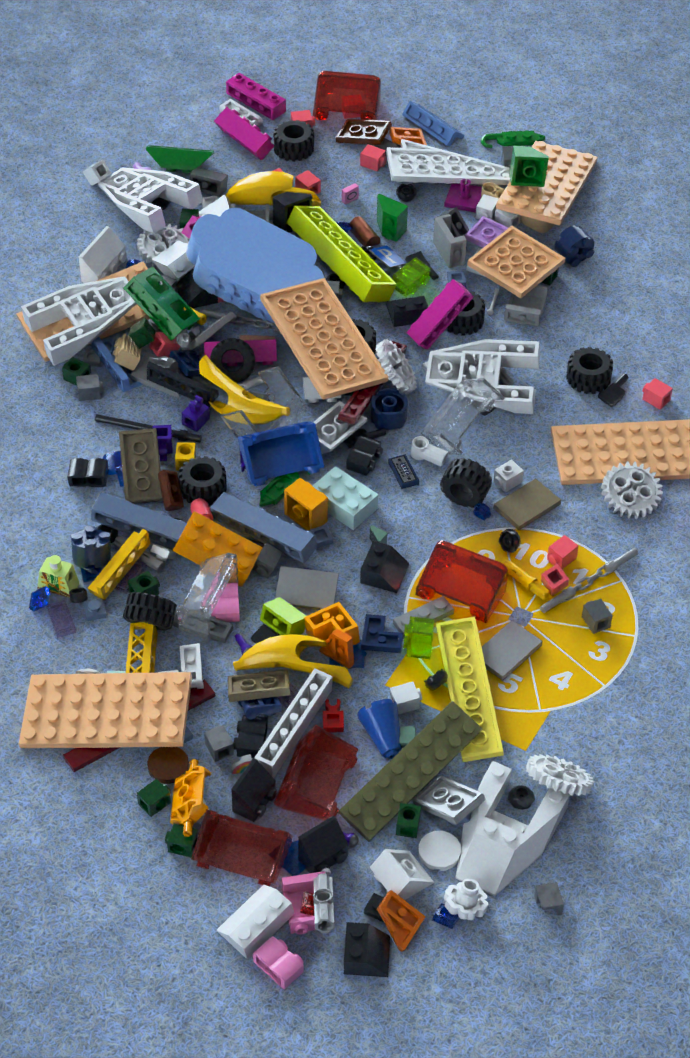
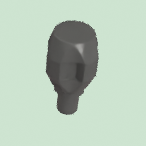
M150 356L149 358L150 362L170 371L176 372L178 370V362L173 358L166 356Z

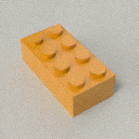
M193 511L173 551L232 583H238V586L242 587L263 547Z

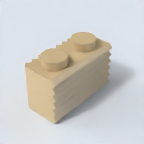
M123 334L122 338L118 337L114 345V362L134 371L141 359L142 348L139 349L129 335Z

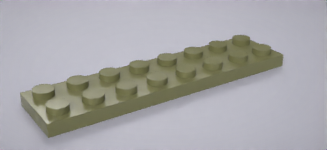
M451 701L358 791L338 813L370 842L398 814L400 803H409L482 731V728L455 702Z

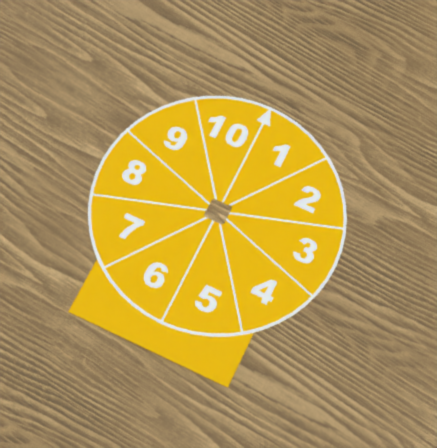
M515 527L489 529L469 534L435 552L421 566L413 578L406 595L404 614L442 596L453 607L454 614L408 635L411 648L385 686L392 688L414 682L416 689L419 688L422 694L420 702L442 711L451 702L447 682L435 690L427 688L424 682L429 676L436 674L438 670H444L436 623L475 617L482 647L510 622L509 617L516 607L533 613V617L527 626L521 627L542 640V646L503 681L486 669L501 740L526 751L551 711L588 700L608 687L625 669L634 652L638 636V614L634 599L625 581L615 570L605 577L597 578L588 588L576 591L574 597L564 600L543 613L540 610V606L561 594L569 586H576V583L582 578L597 573L598 568L608 562L587 546L571 539L579 547L577 558L562 569L569 578L568 586L554 596H551L549 593V596L543 600L532 591H527L524 585L501 569L500 566L505 559H508L531 577L537 578L538 582L544 586L541 582V574L554 566L547 560L548 548L560 539L562 535L532 528L517 530ZM506 529L515 530L521 538L519 548L512 553L504 551L499 543L500 534ZM474 553L485 559L495 560L497 563L496 570L487 572L482 565L473 561L470 555ZM588 579L580 583L582 587L588 584ZM601 598L612 614L611 627L593 634L582 618L583 605L589 601Z

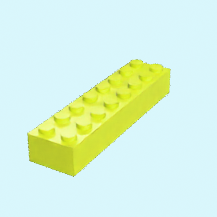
M294 206L287 224L302 240L314 247L320 259L339 276L340 280L349 286L351 291L356 293L361 301L367 303L390 300L397 284L320 206Z

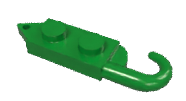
M529 130L491 133L481 138V144L484 147L492 148L493 145L487 144L486 141L496 140L501 146H530L535 141L545 140V136Z
M298 472L274 478L260 491L259 507L270 504L276 505L284 497V490L300 478Z

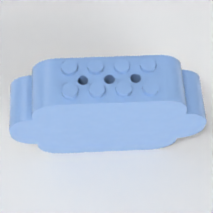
M229 208L221 216L207 214L200 217L192 229L186 250L189 261L195 265L193 278L199 287L237 306L241 310H245L255 317L274 323L260 300L261 294L324 278L322 271L315 266L317 254L311 244L240 208Z

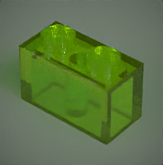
M415 257L393 274L392 280L397 284L395 290L405 297L414 294L421 285H426L429 282L431 268Z
M410 616V622L405 624L403 648L407 649L406 657L431 658L434 619Z

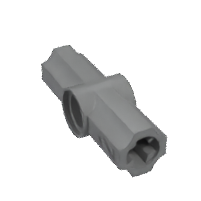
M318 874L313 879L315 930L320 931L322 934L329 933L335 927L333 880L327 874Z

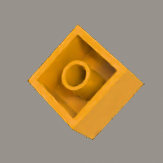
M299 478L284 490V514L306 531L321 527L328 522V497L323 492L315 489L309 482Z

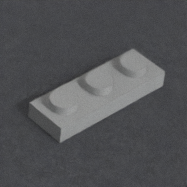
M442 596L394 618L393 625L405 637L454 614V609L446 598Z

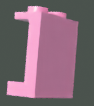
M325 871L282 878L283 896L292 903L295 913L288 920L291 934L302 935L308 931L315 930L313 879L318 874H325Z

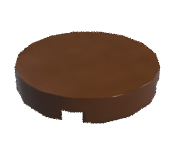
M159 747L149 755L147 761L148 772L151 777L158 779L161 783H175V779L185 774L189 769L188 756L179 747Z

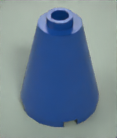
M392 699L374 701L371 703L372 707L366 709L364 706L361 708L357 716L381 755L385 758L393 759L402 750L399 742L398 705L396 701L393 703Z

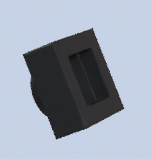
M373 893L364 909V914L384 922L377 910L384 897Z

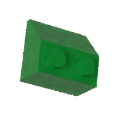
M513 146L509 173L511 185L544 187L549 156L530 146Z
M378 194L377 223L381 235L388 240L397 242L407 231L408 206Z

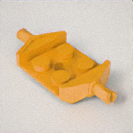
M196 759L190 760L189 770L175 779L170 823L183 825V835L186 837L192 835L194 823L209 808L203 803L205 777L210 776L212 772L205 767L198 766L199 761Z

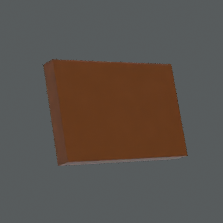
M347 119L335 140L338 143L381 145L390 127H392V123L386 120Z

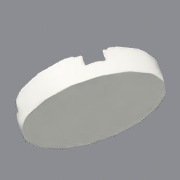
M433 831L426 834L421 839L418 847L421 862L432 870L440 869V871H446L453 868L458 863L461 855V844L458 839L445 831Z

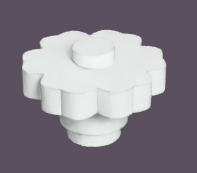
M465 879L463 882H459L457 886L450 885L445 891V908L450 914H458L460 919L474 920L475 916L483 917L487 911V895L479 888V884L475 880Z

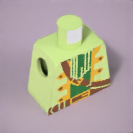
M57 555L46 558L39 571L37 589L70 598L69 591L79 586L74 566L69 562L61 561V558Z

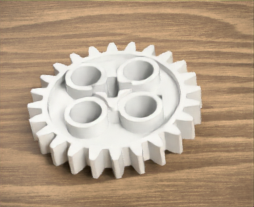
M168 224L167 227H162L156 233L143 230V234H140L137 243V250H139V255H142V260L146 259V263L152 262V266H155L152 260L177 241L188 245L189 238L181 233L183 228L178 230L177 225L171 227V224Z
M388 339L376 345L378 361L385 370L384 373L388 375V379L392 381L393 386L396 385L397 390H401L405 394L416 390L417 382L415 380L417 378L414 376L415 372L412 370V366L409 365V360L405 358V354L401 352V349L397 348L396 344H393ZM399 364L400 367H398L397 369L394 370L393 367H394L395 365Z
M627 461L625 466L619 463L618 468L613 466L611 471H607L601 485L603 489L601 495L605 496L604 502H609L608 508L614 507L613 513L620 511V517L625 513L628 519H630L631 515L638 519L639 514L645 517L646 512L652 514L653 509H657L658 504L661 502L663 494L661 489L663 486L659 484L660 478L654 479L656 472L649 473L650 467L645 470L643 469L644 464L637 467V463L634 461L633 466H630Z
M541 754L539 756H530L526 765V772L529 773V776L533 777V780L539 781V784H544L547 788H554L556 792L559 790L563 794L569 793L572 796L574 793L578 796L581 794L586 795V793L589 794L594 783L593 778L590 777L591 774L585 773L586 770L580 769L579 765L565 762V759L560 760L556 756L554 758L549 755L545 757Z

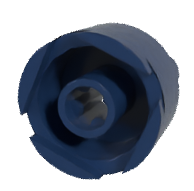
M573 225L566 228L559 235L561 237L559 241L556 240L555 250L565 257V261L572 267L578 266L581 261L592 257L594 254V240L581 226L576 227Z
M384 388L379 390L378 394L372 396L371 420L376 428L393 430L404 426L408 410V399L404 393L402 395L397 389Z
M87 526L85 530L71 535L72 558L76 566L88 568V565H95V568L107 565L111 560L109 532L97 530L95 526Z

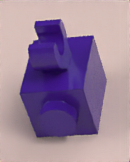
M198 395L195 396V400L189 402L187 408L181 413L182 425L196 432L210 419L209 407L203 403V398Z
M154 425L153 428L157 430L160 461H167V454L173 453L171 425Z

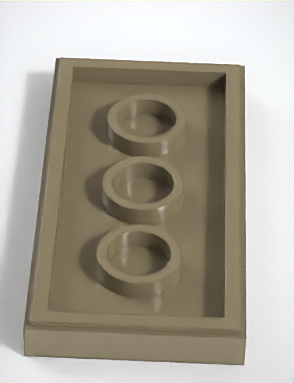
M156 428L120 431L119 439L125 501L133 504L163 501L158 473L161 470Z

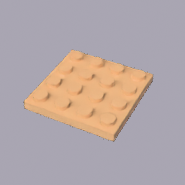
M511 226L468 260L467 266L521 299L565 263V257Z

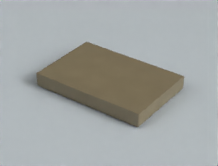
M535 478L496 502L493 509L517 530H521L559 506L561 499Z
M287 669L228 676L229 702L290 695Z

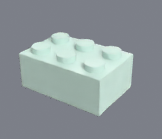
M336 466L313 485L315 489L323 492L328 497V514L352 530L378 509L379 494Z

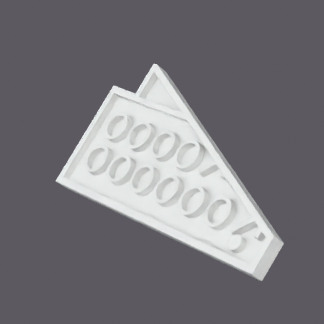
M401 139V148L387 147L386 155L392 181L451 184L460 183L462 179H466L465 184H467L468 179L471 181V184L483 185L489 182L497 186L508 185L510 182V168L404 139Z

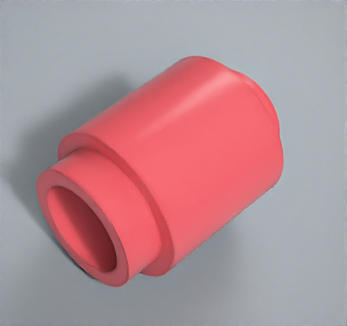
M202 498L192 501L191 513L195 511L213 521V515L208 502Z

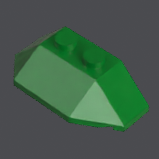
M155 145L146 146V151L159 166L166 168V171L170 172L180 169L183 173H191L214 154V150Z

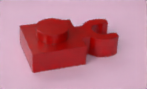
M326 699V711H323V732H344V713L340 711V699H337V704L334 706L329 704V699Z

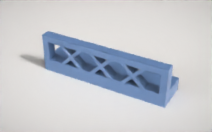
M409 101L402 113L404 117L447 146H451L455 137L460 139L464 137V134L415 102Z
M97 337L91 342L92 349L100 357L101 362L123 392L143 385L139 381L129 384V378H131L133 371L127 369L125 373L121 368L123 366L114 362L113 350H115V343L111 338L101 340L100 337ZM110 344V346H111L110 351L108 350V348H107L105 345Z

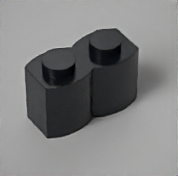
M360 435L354 448L348 455L346 469L365 476L368 475L369 471L373 472L376 466V459H380L383 453L381 441Z
M83 458L71 459L67 476L69 486L105 487L109 472L108 461L101 458L90 460Z
M243 715L242 721H238L237 733L239 735L238 738H234L233 743L234 750L237 751V757L251 754V758H254L266 741L268 717L256 716V718L251 720Z

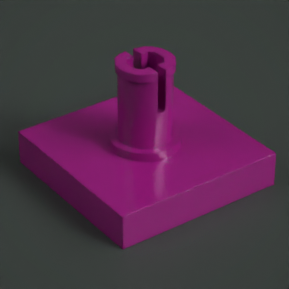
M462 179L460 183H451L444 207H457L458 210L476 213V206L481 199L482 187L471 185V181L468 179L467 184H465L466 179Z

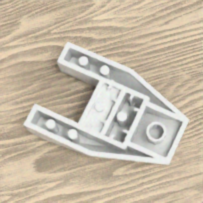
M121 168L98 183V186L126 215L142 229L151 233H156L166 226L161 207L150 204L156 198L160 197L189 209L196 208L197 205L203 202L198 183L164 171Z
M125 276L68 286L21 306L24 321L31 332L66 317L73 324L74 327L43 340L46 355L54 366L71 359L137 304L123 289L129 282Z
M484 339L431 351L429 353L425 383L513 413L533 414L535 404L534 387L499 385L501 367L539 369L540 342Z
M494 761L489 766L477 790L484 794L486 800L471 812L470 821L463 825L461 855L458 860L456 879L462 882L465 879L475 880L479 884V888L484 892L496 896L542 856L568 808L570 794H563L559 790L556 792L554 788H549L530 824L521 823L494 811L510 784L512 772L511 768Z

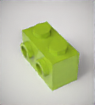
M278 597L263 604L260 621L280 635H300L305 631L304 617L306 615L281 597Z

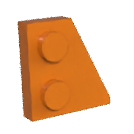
M390 127L389 134L393 143L401 145V139L427 145L422 130L419 128Z
M336 628L326 640V646L321 647L319 652L350 669L354 665L353 638L348 633Z
M392 890L386 894L377 908L397 948L401 952L404 951L426 916Z

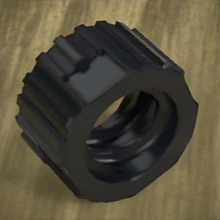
M75 588L69 591L70 602L82 603L88 599L85 588Z

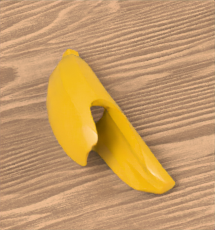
M268 171L249 175L235 183L226 193L230 204H269L273 206V197L284 192L305 193L312 195V206L321 207V200L315 192L292 187L294 176L285 172Z
M204 355L199 361L200 374L228 394V404L217 400L213 403L209 401L210 405L220 414L232 420L252 425L267 424L281 418L283 415H290L289 407L258 398L225 375L207 355Z
M288 634L270 637L256 643L238 661H233L235 671L285 667L296 671L312 673L315 668L333 676L332 681L348 689L353 681L348 669L345 667L308 662L300 659L301 652L305 648L326 646L325 640L313 636Z

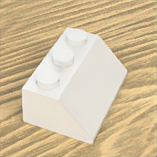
M106 226L79 256L81 282H94L112 273L114 274L120 264L126 261V247L110 227Z
M341 401L336 403L313 422L316 424L321 453L331 452L365 424L367 418L361 416L355 425L338 420V414L345 404Z
M263 885L217 929V932L248 959L295 914L292 903L277 889Z

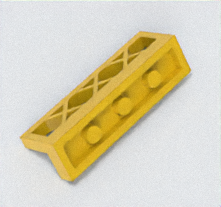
M142 529L140 533L134 531L90 584L88 587L90 593L104 601L151 544L148 531Z
M144 622L130 623L125 673H131V671L132 673L155 672L158 637L155 625ZM145 629L141 636L135 635V630ZM139 643L142 644L144 648L136 653L133 648ZM139 659L142 664L137 669L133 668L132 664Z

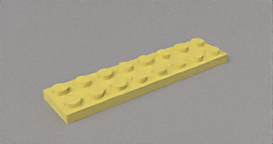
M475 617L436 623L444 670L448 675L447 685L450 700L455 702L482 728V731L461 751L462 761L468 762L504 756Z

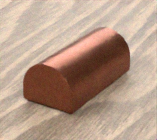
M355 217L349 223V230L363 246L373 247L380 244V237L362 217Z
M160 471L158 478L165 510L174 511L183 508L184 503L177 472Z

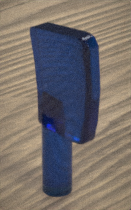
M121 451L105 454L103 459L108 461V475L117 474L119 485L123 487Z

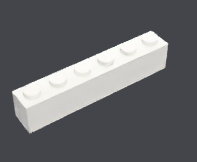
M314 668L254 757L273 778L331 693L333 676Z

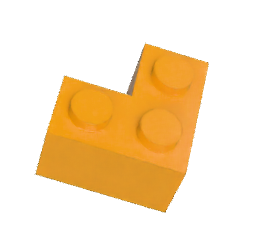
M340 602L304 617L307 636H313L326 641L337 628L342 632L348 633L353 638V645L360 643L358 625Z

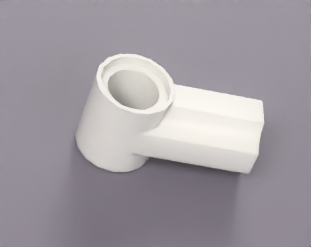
M417 436L412 441L410 454L413 459H425L436 465L443 466L448 457L447 451L429 444L428 439L423 436Z

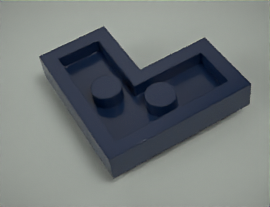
M366 614L361 650L401 653L403 633L384 631L386 616Z

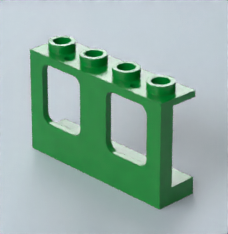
M153 266L134 276L123 287L171 341L185 329L190 330L200 320L198 315Z

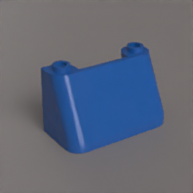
M301 422L238 437L250 484H254V486L264 485L268 478L303 470L312 474L320 472V468H324L316 424L313 422Z

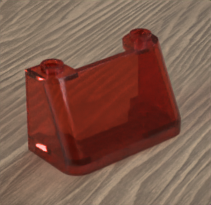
M333 71L320 72L316 83L313 116L316 120H326L329 111L360 114V118L363 120H377L381 101L380 78L375 75Z
M438 541L416 587L415 595L422 599H432L435 593L470 606L471 616L475 617L477 621L487 623L506 592L508 569L498 561L447 541Z
M315 725L298 742L275 798L274 805L284 810L324 821L333 815L336 817L339 808H337V802L334 800L345 771L349 768L352 769L358 760L356 757L358 748Z
M206 809L191 860L197 862V867L209 869V866L257 879V884L270 887L271 884H275L291 846L293 835L279 829L276 831L272 828L234 819Z

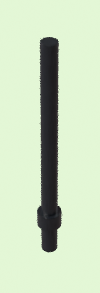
M99 414L95 416V421L136 430L153 429V425ZM181 429L180 431L172 430V437L178 438L180 441L186 442V440L200 443L202 440L201 435L188 433V431Z

